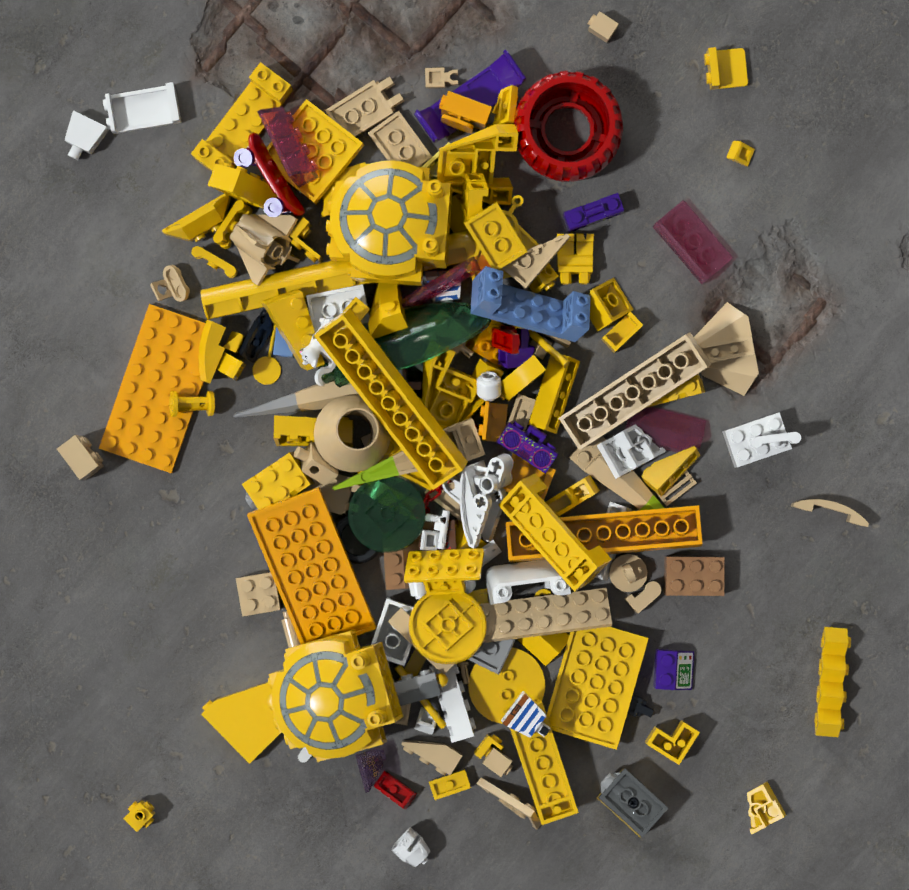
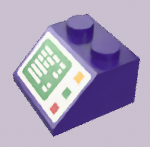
M656 649L653 687L663 690H692L694 651Z

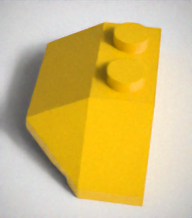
M225 193L162 229V232L166 236L189 242L195 241L197 243L203 240L208 232H216L227 216L231 196Z

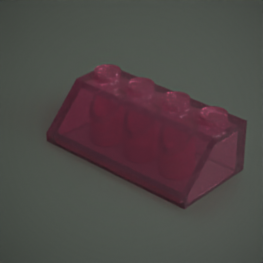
M283 107L260 109L257 111L288 176L298 188L318 178L319 176L316 171L319 168L314 159L310 160L308 156L311 152L307 144H303L300 139L303 137L298 127L295 128L292 123L295 121L290 111L287 112Z

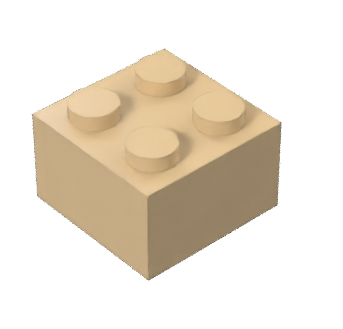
M74 435L58 447L57 450L79 480H87L104 467L102 464L104 460L98 452L92 451L90 448L92 444L87 437Z
M271 572L236 578L242 617L282 609L280 594Z

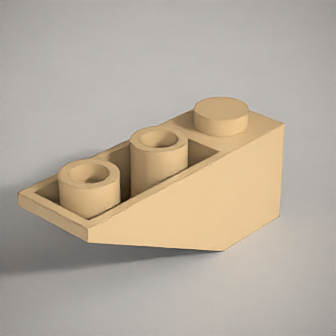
M403 740L401 743L404 746L403 750L411 755L416 753L420 756V761L427 765L433 764L436 766L435 770L444 776L446 773L451 775L463 756L461 752L446 743Z

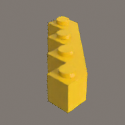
M824 627L821 638L822 654L821 659H819L818 674L820 679L816 695L815 735L839 737L840 730L844 729L841 707L842 703H846L847 692L843 691V681L845 675L848 676L849 664H846L845 654L847 648L851 647V637H848V630L846 628Z

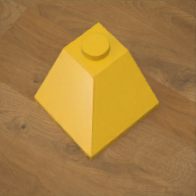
M614 277L590 290V320L597 331L634 310Z

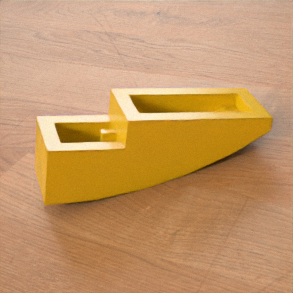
M206 320L199 346L200 379L207 383H211L225 350L224 347L219 346V343L226 327Z
M588 475L545 503L557 516H560L600 490L591 475Z

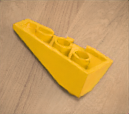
M377 283L368 320L369 333L373 339L408 328L399 284Z

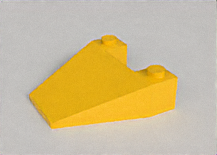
M494 124L439 148L437 180L441 183H451L452 191L462 194L464 173H483L489 189L488 197H483V202L493 204L497 201L499 205H511L513 186L510 179L493 178L496 151L517 152L518 131L515 124Z
M431 339L423 356L422 402L442 429L452 424L454 425L469 419L484 403V400L477 395V378L482 373L491 371L501 378L504 371L497 365L483 359H479L472 375L449 367L456 352L448 345Z

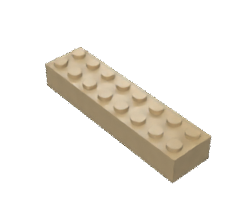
M689 332L559 417V420L580 451L712 364L691 332Z

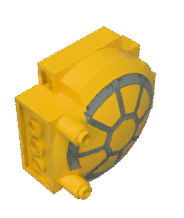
M379 161L371 164L360 163V169H357L356 177H348L345 181H336L335 187L332 186V201H328L330 220L326 222V232L331 237V242L327 243L326 254L329 255L331 261L351 263L348 265V275H351L352 281L422 286L424 267L447 268L453 195L451 183L431 180V170L428 167H416L401 161Z
M353 629L285 649L284 669L269 674L268 683L272 689V694L269 695L268 705L270 710H273L275 716L273 720L274 726L279 730V733L284 734L285 742L289 745L290 749L306 747L308 753L313 755L317 762L331 758L345 757L357 751L383 745L387 742L383 726L395 723L404 716L382 642L360 648L356 631Z

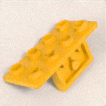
M484 549L410 551L407 558L404 582H423L427 595L465 594L466 586L464 581L481 579Z

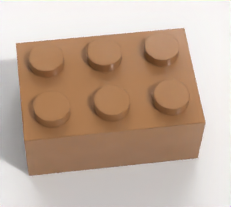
M664 556V595L724 596V557Z

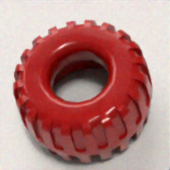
M560 71L559 73L543 77L525 92L514 115L513 124H515L518 131L517 148L521 156L534 171L551 180L574 182L592 177L612 161L621 144L623 119L617 99L606 85L604 86L599 82V79L594 76L585 75L580 71ZM562 108H573L580 111L587 118L590 126V135L587 142L581 148L574 151H561L548 141L545 134V124L548 117L554 111Z

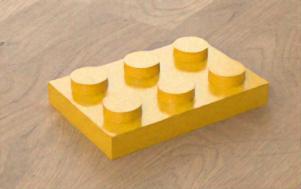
M497 201L463 222L491 268L500 270L527 253L526 248Z

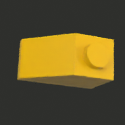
M224 352L216 370L237 381L246 364Z

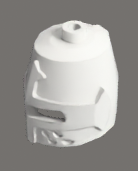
M410 827L395 842L392 852L402 861L416 867L420 863L424 865L428 861L427 856L430 853V849L423 840V837Z

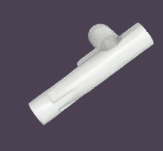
M447 510L442 511V516L427 513L425 518L426 521L435 522L434 530L440 531L438 549H445L450 511ZM446 517L445 523L442 521V518Z

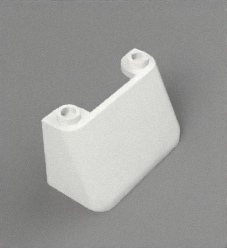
M547 560L496 565L490 567L486 572L490 605L507 602L512 596L511 586L544 582L545 589H550L556 595H569L571 591L570 586Z

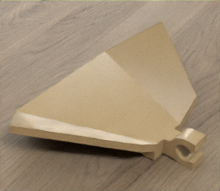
M727 302L694 338L712 364L701 371L702 376L745 396L759 374L749 317Z

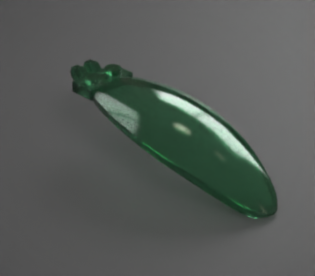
M443 302L419 305L404 309L408 328L375 338L374 340L396 369L402 370L436 357L473 338L490 325L491 319L470 314L471 303ZM328 363L319 366L318 369L328 366ZM337 365L331 373L324 374L321 377L325 384L335 380V384L339 388L350 383Z

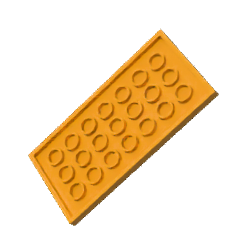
M149 304L99 449L168 473L173 472L194 411H178L177 416L172 417L169 408L171 391H176L178 397H199L204 383L200 379L199 346L205 326L204 322Z
M320 487L247 514L300 644L355 629L358 636L377 628Z

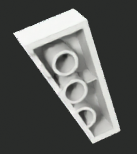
M454 664L446 672L445 675L448 678V683L442 688L443 693L438 696L452 743L473 737V729H476L473 717L469 718L467 712L471 710L468 699H463L462 692H465L463 682L458 681L456 676L459 673L457 664ZM433 665L429 666V668H431V671L437 670V673H441Z

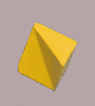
M232 331L227 343L223 347L237 353L245 339L244 335Z

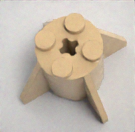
M244 214L241 216L235 231L231 233L230 239L238 248L249 276L257 286H260L269 269H276L274 266L277 264L282 265L287 259L299 263L300 259L291 254L292 246L289 245L291 239L288 237L298 221L294 216L280 215L278 217H269L268 215Z

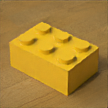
M224 163V165L215 164L208 182V186L237 200H242L248 205L263 209L266 200L278 197L277 194L273 193L266 180L263 179L262 181L260 179L261 176L251 172L248 174L247 169L239 166L235 169V166Z

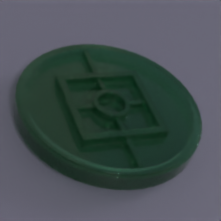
M394 476L361 485L350 501L348 519L353 534L361 544L376 552L392 553L407 548L419 537L425 524L426 510L419 491L408 481Z

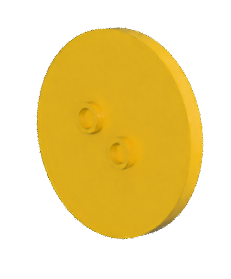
M467 593L425 594L414 605L409 618V635L413 645L425 658L439 664H457L471 658L480 649L486 635L487 623L484 611L480 604Z
M512 647L499 675L475 663L469 676L470 683L468 687L473 705L485 718L502 724L501 719L505 715L503 710L509 709L522 691L532 700L540 698L542 701L544 697L545 678L540 665L530 654L518 648Z

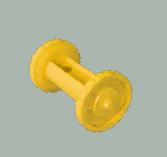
M171 391L169 398L171 416L176 417L178 411L206 410L208 416H213L215 410L213 391H207L206 397H178L176 391Z

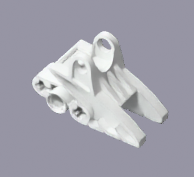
M501 454L492 458L488 467L485 466L484 460L466 466L463 471L457 474V477L454 476L449 479L455 484L453 490L448 487V480L442 484L444 491L460 504L464 534L469 547L473 549L478 547L481 534L483 540L487 542L493 540L500 519L499 516L502 513V509L498 504L507 496L503 487L508 486L512 482L511 471L514 462L509 454ZM499 492L500 498L496 499L497 495H494V493Z

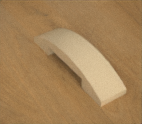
M808 499L791 504V507L812 512L813 506L816 505L848 514L846 522L863 527H868L869 525L856 511L833 501Z

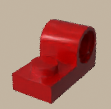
M514 326L492 327V347L511 354L519 353L520 338L519 334H517L518 328Z

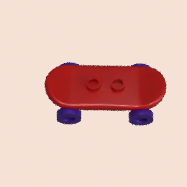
M251 133L248 137L249 146L238 149L235 152L234 162L242 168H247L251 165L257 166L273 193L277 194V198H269L264 203L265 213L269 217H278L281 214L288 215L292 213L302 216L304 214L302 204L296 198L286 179L278 169L262 138L257 133Z

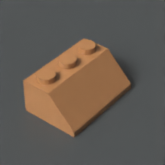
M418 531L382 532L386 590L407 589L409 584L404 582L407 558L410 551H419Z

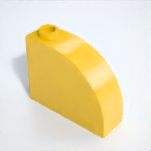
M535 355L501 381V395L499 397L502 400L510 401L546 371Z

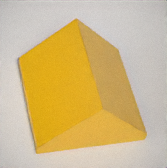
M565 632L519 638L518 641L546 666L566 646L569 635Z

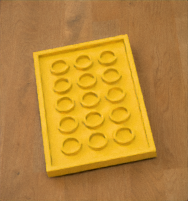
M613 627L570 632L547 711L551 730L617 750L649 638Z

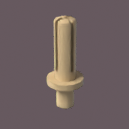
M463 661L457 665L461 668L463 684H469L470 680L467 669L469 662Z

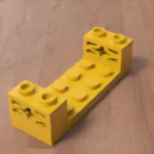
M261 62L249 76L251 82L206 141L202 139L191 153L195 160L211 172H213L215 164L224 165V163H228L236 167L234 162L235 152L238 149L249 146L248 137L251 133L261 134L293 91L292 86Z
M536 474L520 480L498 506L575 592L589 584L612 559L600 545L589 551L540 497L548 487Z
M541 699L533 700L546 714ZM546 716L543 722L550 727L548 717ZM551 727L545 737L536 731L531 737H527L509 728L541 824L544 825L579 813Z

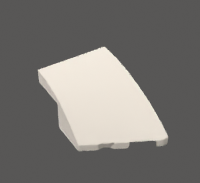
M636 424L597 445L615 479L666 452L663 447L659 448L654 444L652 438L645 434Z

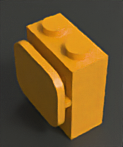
M448 91L447 96H442L439 104L442 115L441 123L472 134L474 127L480 130L485 129L492 107Z

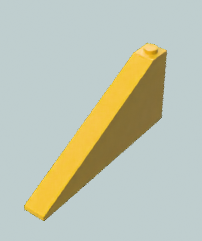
M268 682L218 698L214 702L209 700L202 707L204 712L201 715L249 764L280 734L279 730L274 726L273 720L275 716L273 710H270L268 705L269 695L272 694V689Z

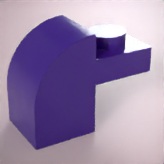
M517 327V334H519L520 338L519 353L511 354L498 349V365L505 368H516L533 356L535 347L528 344L530 338L528 329Z

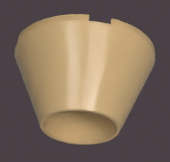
M346 395L329 402L319 413L314 427V441L319 454L334 468L347 472L364 471L377 464L386 454L391 440V435L361 396ZM358 415L367 421L371 428V440L367 447L354 449L346 446L341 441L338 435V424L342 417Z

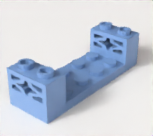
M485 266L472 282L470 314L576 342L589 330L591 296L573 291L562 301L504 285L503 271Z

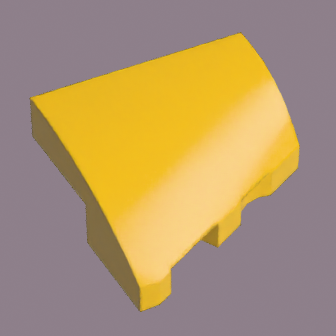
M768 781L747 793V800L750 805L748 813L751 818V834L786 816Z

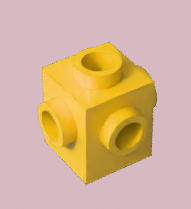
M548 263L529 287L537 294L544 289L548 291L555 285L554 281L559 276Z
M141 800L139 803L135 801L128 808L130 812L123 819L138 832L143 826L147 828L154 821L152 817L155 814L153 811L155 808L148 801L144 802Z

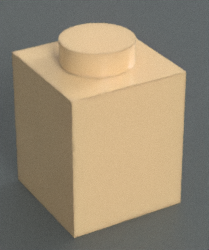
M600 11L597 16L593 14L587 23L590 25L588 31L608 43L619 25Z
M494 746L482 761V764L500 777L503 774L507 775L513 767L511 765L512 759Z

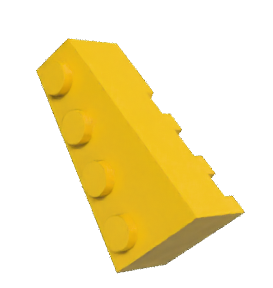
M294 289L261 301V304L278 328L279 333L286 341L300 367L307 371L313 369L311 364H302L303 359L300 354V349L308 346L312 336L315 334L303 292ZM321 354L319 355L316 367L325 364Z
M274 415V441L276 446H308L311 442H315L314 427L317 418ZM342 417L338 424V435L341 441L348 447H353V420Z

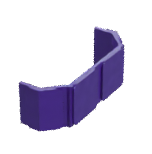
M505 49L503 54L494 63L452 92L492 107L497 103L502 89L511 85L519 87L526 81V77ZM441 99L424 110L419 111L417 109L414 113V116L433 143L450 136L458 130L441 123L442 115L441 109H439Z

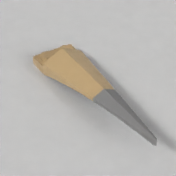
M342 373L325 380L324 386L315 384L270 402L236 412L233 417L319 410L336 398L346 395H360Z

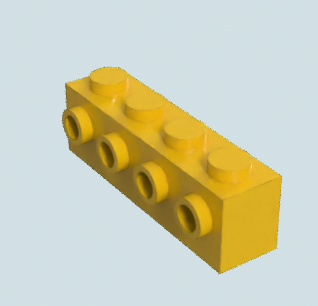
M562 355L570 362L566 368L550 356L528 425L531 424L538 429L557 434L561 422L559 417L564 413L580 364L579 360L566 355Z

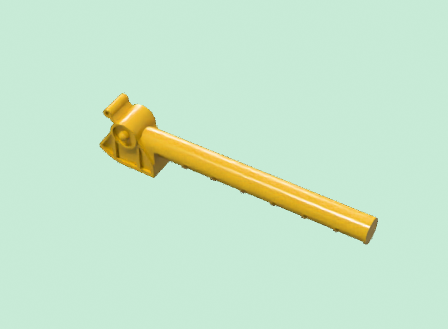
M516 195L511 200L512 206L510 209L502 211L522 244L528 250L539 244L518 224L516 217L512 214L516 207H520L523 204V198L520 195ZM465 230L449 234L447 266L468 261L472 281L485 266L491 267L470 232ZM327 261L266 275L260 286L253 283L251 279L202 289L200 293L207 320L263 308L261 301L294 289L302 291L304 298H306V295L361 284L365 285L372 282L352 281L351 275H348V265L351 264L350 262ZM424 267L423 271L432 270L436 268ZM500 269L503 271V279L512 277L505 270Z

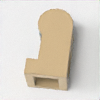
M648 581L644 585L643 590L635 597L629 594L624 599L639 614L660 595L661 586L655 581Z

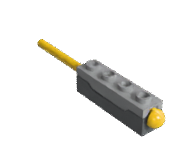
M430 668L420 671L418 676L413 677V674L402 676V680L394 681L400 706L441 695L443 693L442 688L448 683V678L444 673H437V670L431 671Z

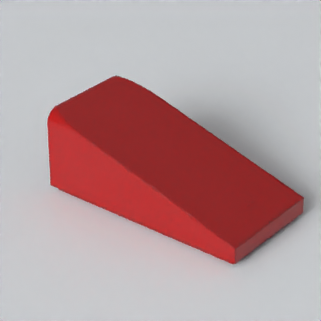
M385 770L374 784L376 789L403 809H407L417 795L411 788Z

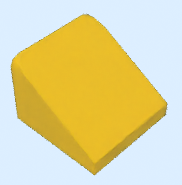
M733 141L726 158L748 167L755 149L741 141Z

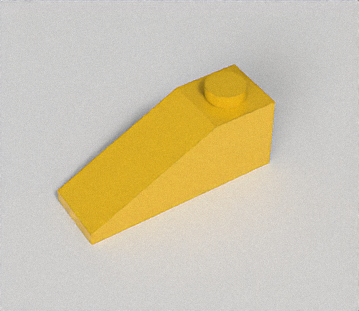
M695 446L654 462L644 470L641 477L646 485L662 497L701 455Z

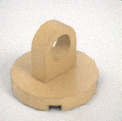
M632 554L620 555L614 559L609 570L612 584L624 592H633L641 588L647 579L648 573L643 560Z

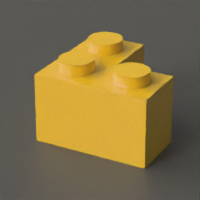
M681 720L671 736L654 726L645 743L680 765L700 732Z

